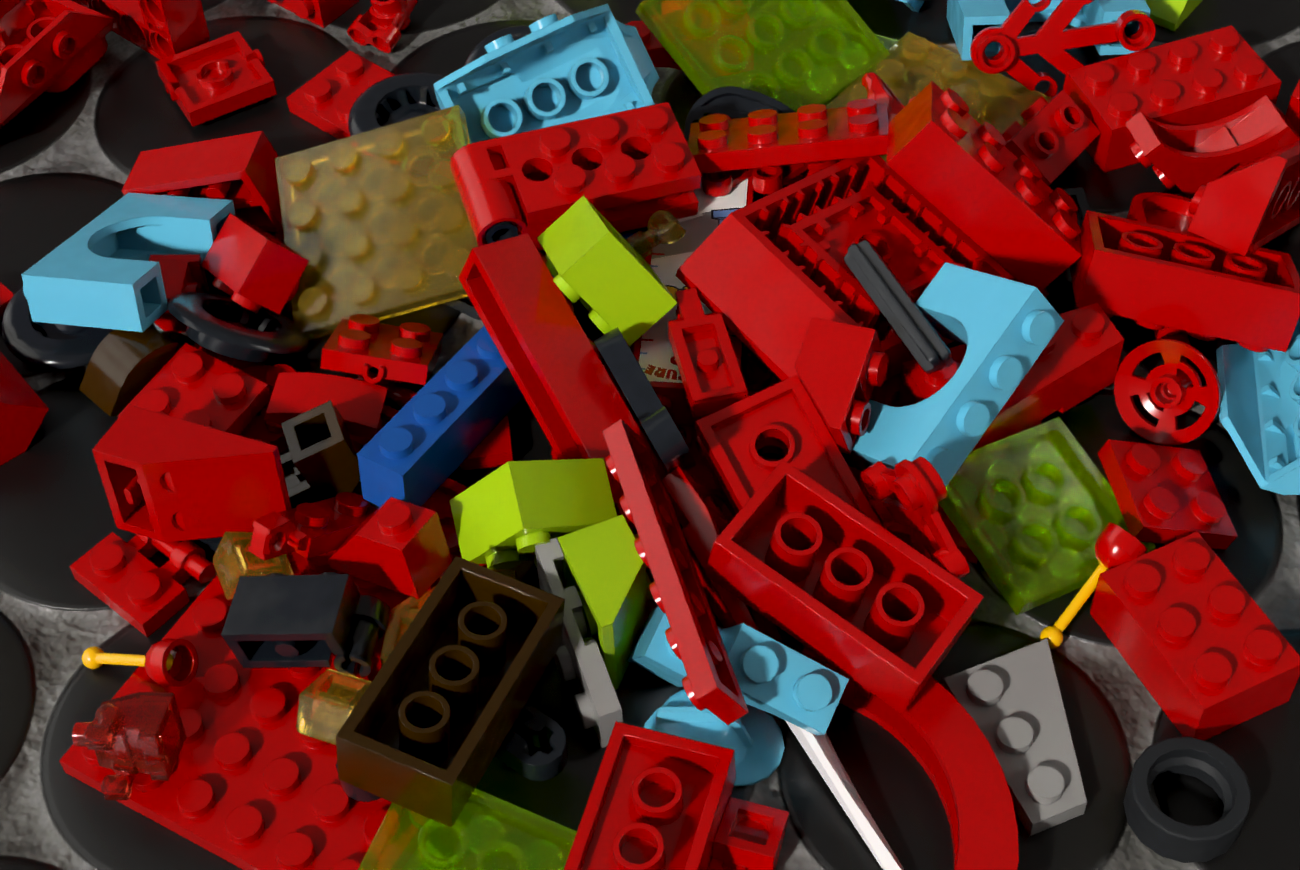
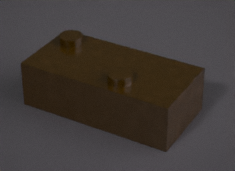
M456 556L337 733L336 748L339 780L452 828L562 643L565 599Z

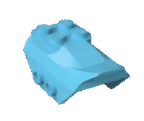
M607 3L572 14L561 20H558L555 13L548 15L529 25L531 34L515 41L511 34L502 36L484 46L487 54L433 84L443 118L458 149L465 145L655 105L651 96L659 76L636 27L617 21Z
M1299 317L1286 352L1268 349L1266 352H1254L1239 344L1222 345L1216 349L1217 376L1221 387L1219 419L1231 436L1259 487L1281 495H1300Z

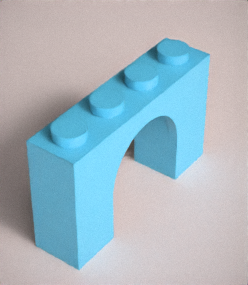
M947 0L946 18L961 60H972L970 46L974 37L987 27H1000L1021 0ZM1029 0V3L1035 4L1041 0ZM1051 0L1050 5L1043 11L1035 12L1029 22H1045L1062 0ZM1094 0L1084 5L1068 25L1083 27L1116 22L1121 14L1129 10H1140L1150 17L1151 10L1145 0ZM1139 21L1129 22L1125 27V34H1135L1139 29ZM992 42L988 44L985 54L987 56L997 55L1001 48L1000 43ZM1119 42L1095 45L1099 55H1126L1137 52L1124 48Z
M127 193L21 274L23 293L28 302L32 322L134 332L145 331L168 310L160 263L149 261L150 255L200 254L203 262L230 213L235 215L233 200Z
M947 262L943 264L916 301V305L942 337L967 345L964 359L953 377L939 391L921 402L909 406L893 407L870 399L871 417L866 433L863 436L857 435L851 454L841 453L848 466L863 471L877 461H880L887 468L894 469L895 465L903 459L912 462L918 457H923L936 469L946 487L1064 322L1037 287Z

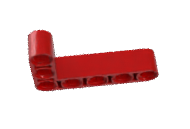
M71 0L113 18L111 31L160 60L207 43L210 39L201 0Z

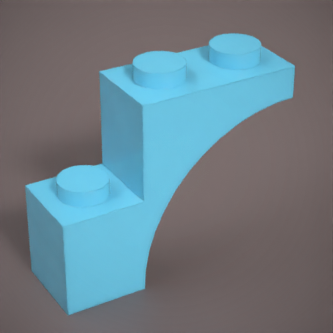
M659 606L652 608L627 661L676 687H683L682 678L687 673L682 660L677 657L667 641L665 631L670 628L668 618ZM744 623L725 629L718 628L745 703L786 720L816 736L825 735L849 679Z

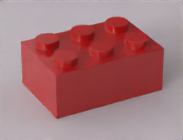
M1198 531L1100 573L1090 614L1182 737H1193L1205 741L1290 700L1300 676L1299 654Z

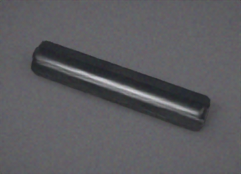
M865 240L858 244L853 243L847 249L848 253L844 257V262L923 371L931 374L937 370L941 371L944 369L952 357L950 349L873 245Z

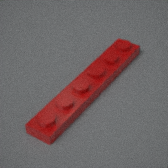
M620 419L602 431L610 452L605 457V461L611 474L621 484L624 495L619 498L620 505L638 532L639 537L634 540L636 551L646 566L650 568L654 582L649 585L650 592L659 608L668 618L670 628L665 631L667 641L674 653L684 664L687 673L682 678L684 690L697 709L703 711L707 708L729 725L749 713L667 489L661 481L663 478L653 451L638 434Z

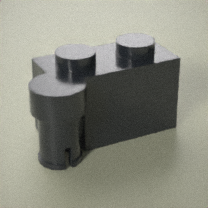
M323 572L319 575L270 573L266 576H240L221 635L243 668L330 667L333 655H336L333 664L339 672L350 677H356L358 664H361L359 674L361 677H365L372 670V660L378 639L384 637L387 631L391 610L379 598L361 595L349 574Z

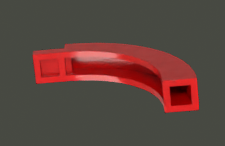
M805 647L802 651L804 656L849 679L839 703L873 720L891 733L923 767L937 790L948 818L953 842L954 870H1018V826L1013 799L1003 769L989 741L957 699L931 676L904 714H901L811 649Z

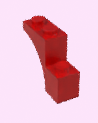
M1267 95L1230 116L1198 125L1180 126L1164 124L1149 118L1141 111L1125 123L1135 139L1129 147L1145 168L1154 164L1152 169L1165 187L1170 190L1176 185L1188 198L1193 197L1202 184L1207 186V183L1215 180L1229 169H1237L1269 152L1300 141V136L1290 121Z

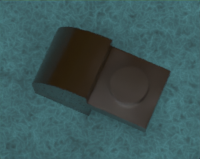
M152 323L143 332L112 330L101 341L91 356L79 390L110 417L118 416L185 343L193 346L194 342L182 333L164 331L155 323Z
M331 400L281 423L290 452L281 455L280 459L292 509L302 503H311L318 499L322 501L336 497L341 492H353L360 478L358 458L347 425Z

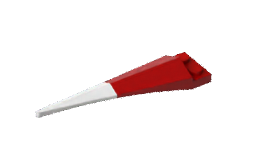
M677 467L661 481L673 498L671 500L678 522L684 527L682 533L710 607L724 628L744 623L787 646L780 627L705 575L713 543L734 517L722 497L685 470ZM786 721L883 870H904L856 791L827 734L816 736Z

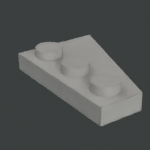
M555 537L550 539V543L535 546L540 589L565 599L562 643L554 655V660L562 681L573 680L578 694L573 695V703L581 726L584 730L593 727L601 747L604 748L608 745L615 722L623 723L622 708L597 642L594 639L586 642L583 641L584 638L588 637L587 625L582 612L583 605L575 585L565 588L562 564L564 555L558 539Z
M1048 639L1041 640L944 678L943 687L971 715L989 741L1003 769L1013 799L1015 813L1029 836L1084 814L1087 799Z

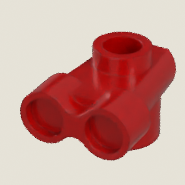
M370 0L372 6L364 15L359 14L347 29V33L359 45L371 44L381 52L390 53L402 37L400 31L408 27L410 23L409 16L418 0Z

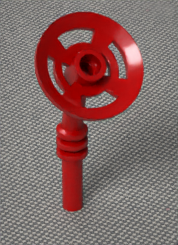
M1165 326L1164 329L1153 330L1156 340L1136 347L1123 359L1114 380V397L1122 419L1140 437L1156 444L1180 445L1196 439L1212 425L1220 408L1221 387L1214 367L1199 350L1190 345L1187 332ZM1155 353H1161L1164 364L1151 370L1146 378L1134 375L1136 368L1146 357ZM1187 358L1200 369L1207 385H1202L1196 370L1187 363ZM1139 394L1144 408L1152 416L1159 419L1157 425L1148 421L1140 413L1133 400V395ZM1195 402L1206 407L1201 417L1195 423L1178 429L1177 416L1190 410Z

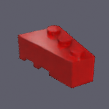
M263 131L141 151L121 190L124 196L130 192L233 200L237 217L264 231L276 232L275 235L278 240L287 241L292 240L307 203L303 193Z

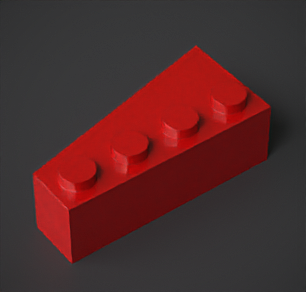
M1098 302L1059 314L1064 322L951 480L961 475L962 467L979 458L981 461H984L999 452L1000 444L1021 433L1023 436H1026L1041 426V420L1055 411L1064 413L1114 383L1124 338ZM962 344L949 348L952 357L947 362L948 365L941 371L937 370L931 374L924 372L915 359L904 362L898 406L903 407L916 404L939 391L960 367L967 345Z

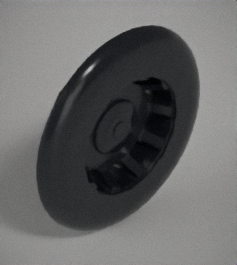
M429 72L403 73L383 79L366 89L353 103L349 113L348 128L354 142L362 150L374 157L399 163L429 161L457 150L458 147L443 118L433 86L435 82L446 76Z
M23 286L8 302L1 322L2 337L9 351L30 365L48 369H67L89 364L97 346L113 330L32 322L28 302L23 293Z
M185 292L172 297L167 304L169 312L180 322L187 325L185 333L191 340L220 355L254 363H272L279 360L280 354L301 353L309 347V339L303 329L287 317L279 315L263 306L258 313L252 312L231 300V296L209 292Z

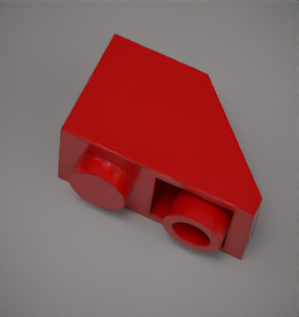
M812 317L794 367L840 452L851 454L857 435L863 436L869 426L871 417V404L869 400L874 386L880 387L885 380L888 369V355L883 353L876 329Z

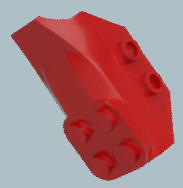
M0 0V129L44 91L63 92L88 71L106 53L108 43L105 36L112 30L114 19L71 0Z

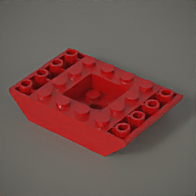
M879 155L844 159L731 212L678 268L675 275L688 289L696 288L699 299L713 313H721L725 325L782 381L797 374L794 364L812 317L876 329L883 353L888 355V369L884 381L900 373L904 362L915 359L844 262V257L848 253L847 249L853 243L858 244L864 240L870 242L915 303L945 262L1016 281L1009 272L889 167L886 161ZM939 334L946 345L954 341L944 338Z

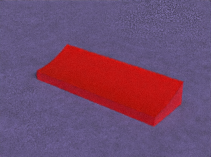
M616 721L564 870H708L712 859L713 841L736 781L735 750Z

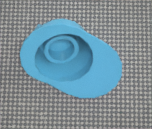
M684 689L670 696L661 707L656 709L644 725L646 729L735 750L736 781L734 786L753 785L768 778L780 765L785 749L781 729L773 717L765 711L746 704L749 713L727 725L707 708L703 711L697 709Z

